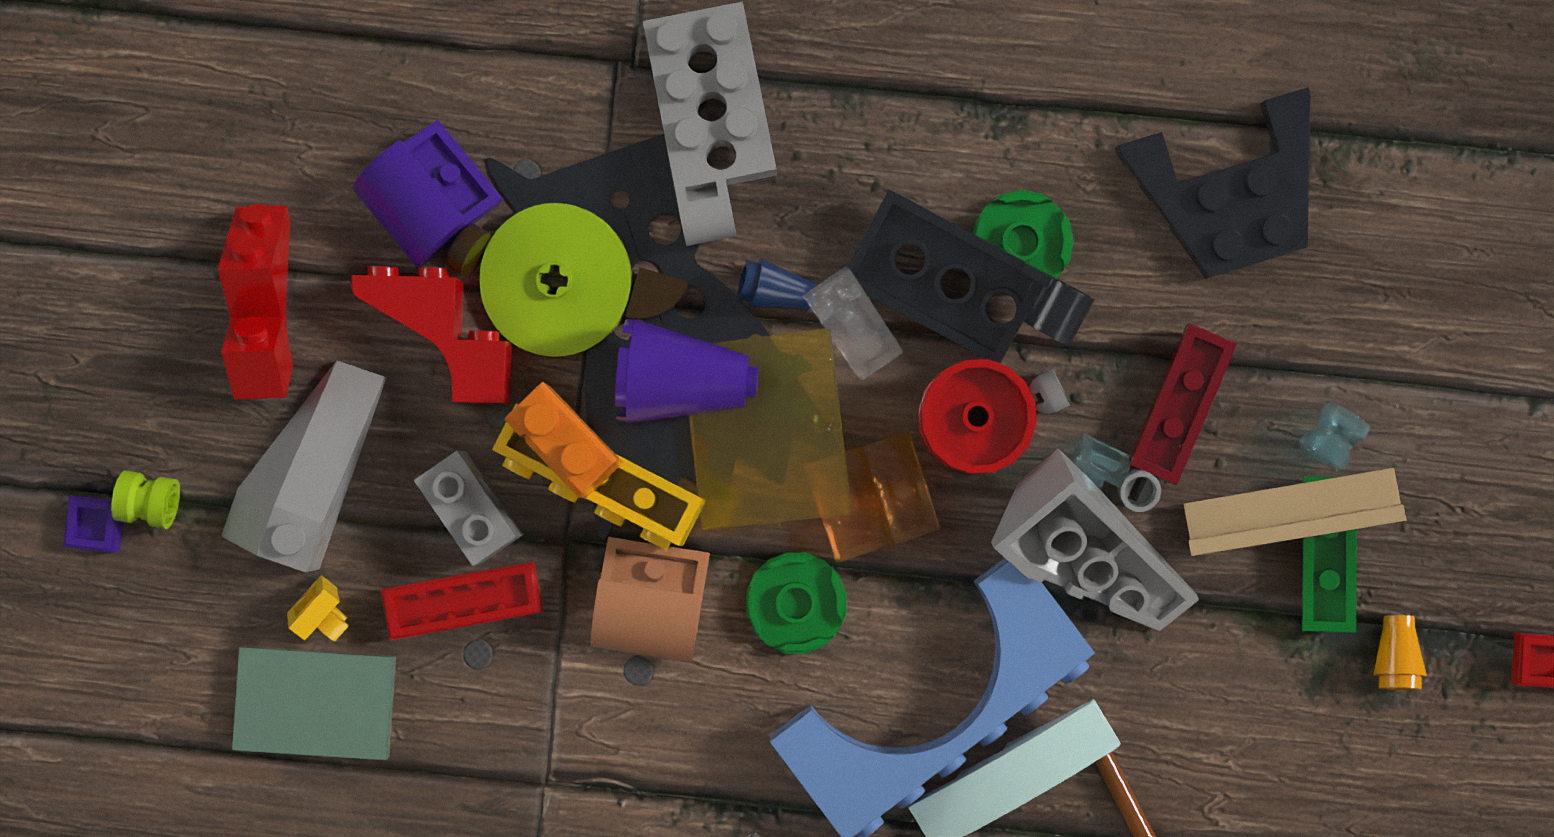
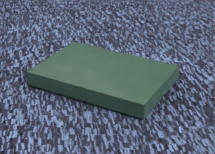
M255 646L239 647L232 750L387 760L390 756L396 656Z

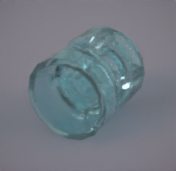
M1326 401L1318 413V424L1314 430L1306 431L1298 446L1322 464L1333 470L1343 472L1351 460V449L1355 443L1364 441L1371 427L1353 412L1336 403Z

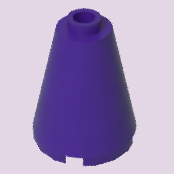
M625 320L622 333L632 334V336H629V348L619 347L615 406L623 408L616 416L618 422L635 423L744 408L746 397L756 398L759 367L749 366V355L640 320Z

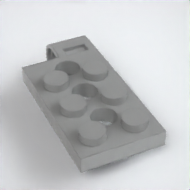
M743 2L643 21L686 246L737 237L727 185L777 176V168ZM698 52H709L717 58V63L711 71L697 73L688 66L691 57ZM717 99L722 101L727 109L719 120L706 121L698 115L700 105L706 100ZM718 147L731 149L736 154V160L733 165L723 170L711 167L707 162V158L713 149Z

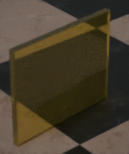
M831 328L764 337L753 334L749 339L712 343L749 355V366L759 367L756 398L746 397L744 408L689 415L698 496L706 500L700 512L702 530L766 523L779 526L785 521L852 514Z

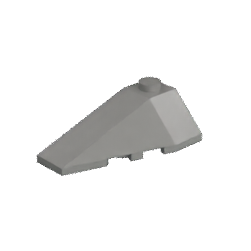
M336 360L238 487L221 537L256 556L302 572L319 570L387 377Z
M1056 449L1018 481L991 543L993 548L1025 577L1039 583L1046 580L1065 588L1066 593L1079 599L1085 596L1108 605L1111 612L1158 631H1161L1199 600L1197 594L1092 480L1059 449Z

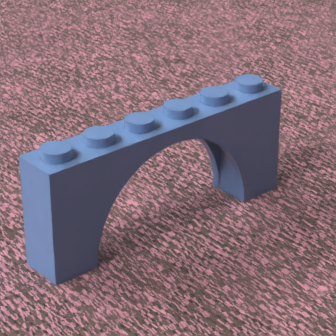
M1005 558L973 581L980 591L991 616L995 637L994 664L988 686L975 709L963 722L947 734L933 741L915 746H876L856 740L840 732L820 716L812 705H809L770 735L772 746L841 837H853L855 835L856 837H868L883 824L884 821L880 817L882 814L896 804L900 809H903L913 803L924 793L923 783L937 773L943 778L954 772L966 761L963 755L964 752L977 742H980L982 746L992 743L1007 730L1004 722L1018 711H1021L1023 715L1031 713L1048 699V695L1045 693L1047 689L1059 680H1062L1064 684H1068L1089 668L1086 660L1094 655L1095 652L1043 583L1025 577Z

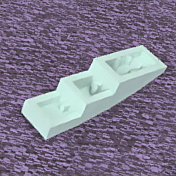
M1093 699L1007 743L1002 751L961 771L956 779L919 797L908 808L926 837H964L1068 779L1118 748L1121 743Z

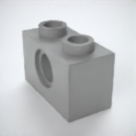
M455 451L414 480L472 566L482 564L524 535L467 451Z

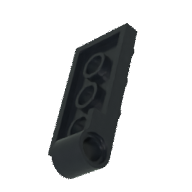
M888 189L840 280L984 359L1000 364L1023 322L1043 334L1070 346L1095 299L891 189ZM906 244L917 245L924 252L925 264L916 274L904 273L897 265V253ZM950 269H961L970 278V290L962 298H951L942 289V277ZM996 293L1008 294L1016 303V314L1008 322H995L987 313V302Z

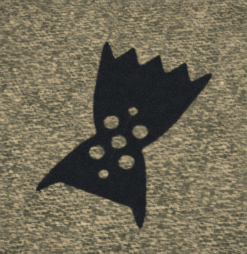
M704 101L698 109V115L708 121L706 101ZM664 134L534 179L525 178L503 163L487 157L486 160L490 174L517 213L532 206L547 203H563L586 209L603 219L616 232L627 251L631 270L635 264L640 262V259L641 261H652L659 266L662 274L689 281V286L698 288L705 296V309L695 318L682 317L673 307L660 316L643 320L644 322L662 328L664 326L665 329L749 355V366L759 367L756 398L746 397L744 408L635 423L618 422L616 416L623 408L615 406L619 347L629 348V340L621 339L613 331L602 342L586 350L584 393L587 425L615 454L675 485H678L681 476H686L722 505L727 503L735 465L739 456L748 458L780 485L786 483L792 444L797 435L806 438L827 453L838 458L843 457L842 448L828 422L767 330L745 304L737 299V295L713 273L698 265L695 253L699 244L686 246ZM618 190L625 191L630 199L629 205L621 210L615 209L610 203L611 195ZM658 214H671L680 223V235L672 244H657L649 235L650 222ZM593 502L594 511H595V509H596V507H597L598 504H596V503ZM595 514L599 537L605 540L613 523Z

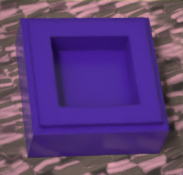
M76 495L69 496L63 547L120 552L123 521L113 519L111 512L112 500Z

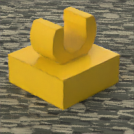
M320 575L287 612L288 628L304 641L316 628L331 640L336 641L349 626L345 622L347 616L335 607L340 602L337 587Z

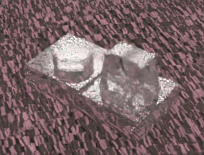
M845 266L803 295L855 375L861 381L903 353L898 342L848 267Z

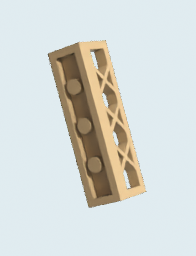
M1394 468L1184 503L1190 536L1188 541L1191 556L1407 521L1404 505L1400 501Z

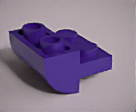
M438 119L404 143L399 139L365 168L353 186V191L417 268L450 246L463 228L474 224L498 207L503 199Z

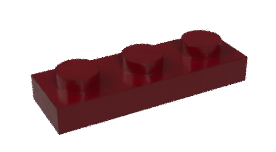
M1191 323L1186 324L1126 464L1127 466L1147 471L1162 481L1178 485L1238 343Z

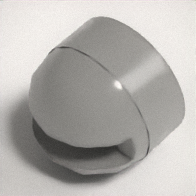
M1053 369L1038 375L1028 386L1032 396L1040 393L1043 401L1036 404V411L1040 413L1052 414L1070 406L1066 393Z
M1132 469L1125 472L1119 479L1117 494L1120 501L1128 509L1135 512H1145L1152 509L1158 503L1161 496V486L1157 478L1151 473L1140 469ZM1137 477H1143L1137 487L1133 500L1128 498Z

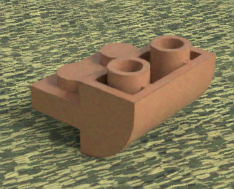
M608 537L594 605L591 647L693 662L710 553L670 546L668 550H664L651 543Z

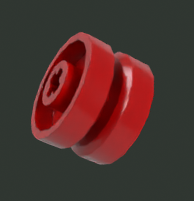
M989 359L964 360L938 373L924 389L917 408L918 433L927 452L943 466L969 474L996 472L1014 463L1030 445L1037 425L1035 400L1026 382L1009 366ZM981 407L985 410L986 416L981 419L984 424L976 427L968 421V412L971 408Z

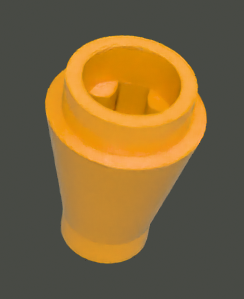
M1383 616V629L1373 676L1379 677V689L1422 690V677H1427L1415 629V616Z

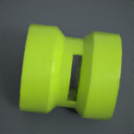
M124 470L119 475L113 490L111 503L113 519L133 523L140 517L141 520H146L151 527L168 529L172 525L178 510L180 500V483L178 479L158 477L155 480L147 481L142 473Z

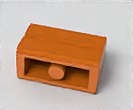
M544 382L538 385L504 419L519 436L526 439L525 442L579 498L586 499L623 463L575 411Z

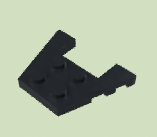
M1309 87L1264 100L1260 104L1275 151L1274 154L1178 182L1162 132L1118 145L1115 148L1118 158L1123 165L1126 164L1141 184L1139 186L1149 201L1154 202L1169 223V229L1205 279L1308 248L1311 104Z

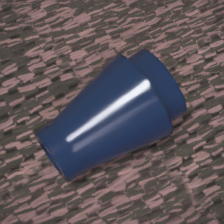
M760 258L758 262L746 260L739 281L737 299L748 302L749 308L800 309L809 311L814 299L816 282L804 279L763 258Z

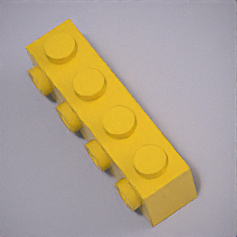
M506 422L492 449L506 457L502 466L529 480L533 472H536L551 480L548 490L576 503L578 496L525 442L526 439L519 436ZM617 455L623 463L586 498L598 504L594 513L620 527L625 519L643 527L640 537L664 550H668L671 542L678 546H683L706 500Z

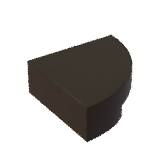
M639 267L625 317L645 320L667 312L683 298L688 289L689 281Z

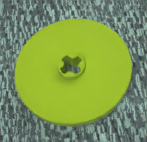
M563 203L535 205L509 218L500 226L489 241L480 267V293L484 308L494 326L507 340L517 347L542 356L559 357L574 355L602 342L621 321L627 309L632 289L630 260L616 232L594 213ZM555 266H560V274L568 277V283L566 287H558L556 295L551 294L552 287L544 284L543 278L545 274H552Z

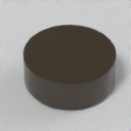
M476 224L463 228L448 250L446 256L447 267L462 277L470 275L482 261L485 249L491 240V234Z

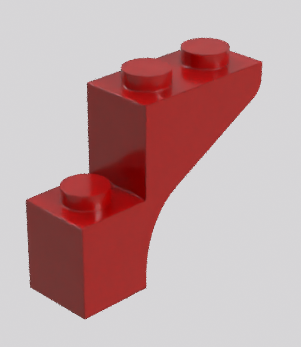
M252 204L236 207L219 263L218 273L230 315V322L221 353L234 399L286 398L294 365L286 319L290 218L287 205L267 206L264 204Z
M369 266L367 267V275H352L351 287L357 298L429 339L440 349L451 373L452 402L460 404L511 405L513 344L507 341H499V332L468 331V340H462L464 282L456 277H450V269L423 267L419 268V276H398L399 268Z

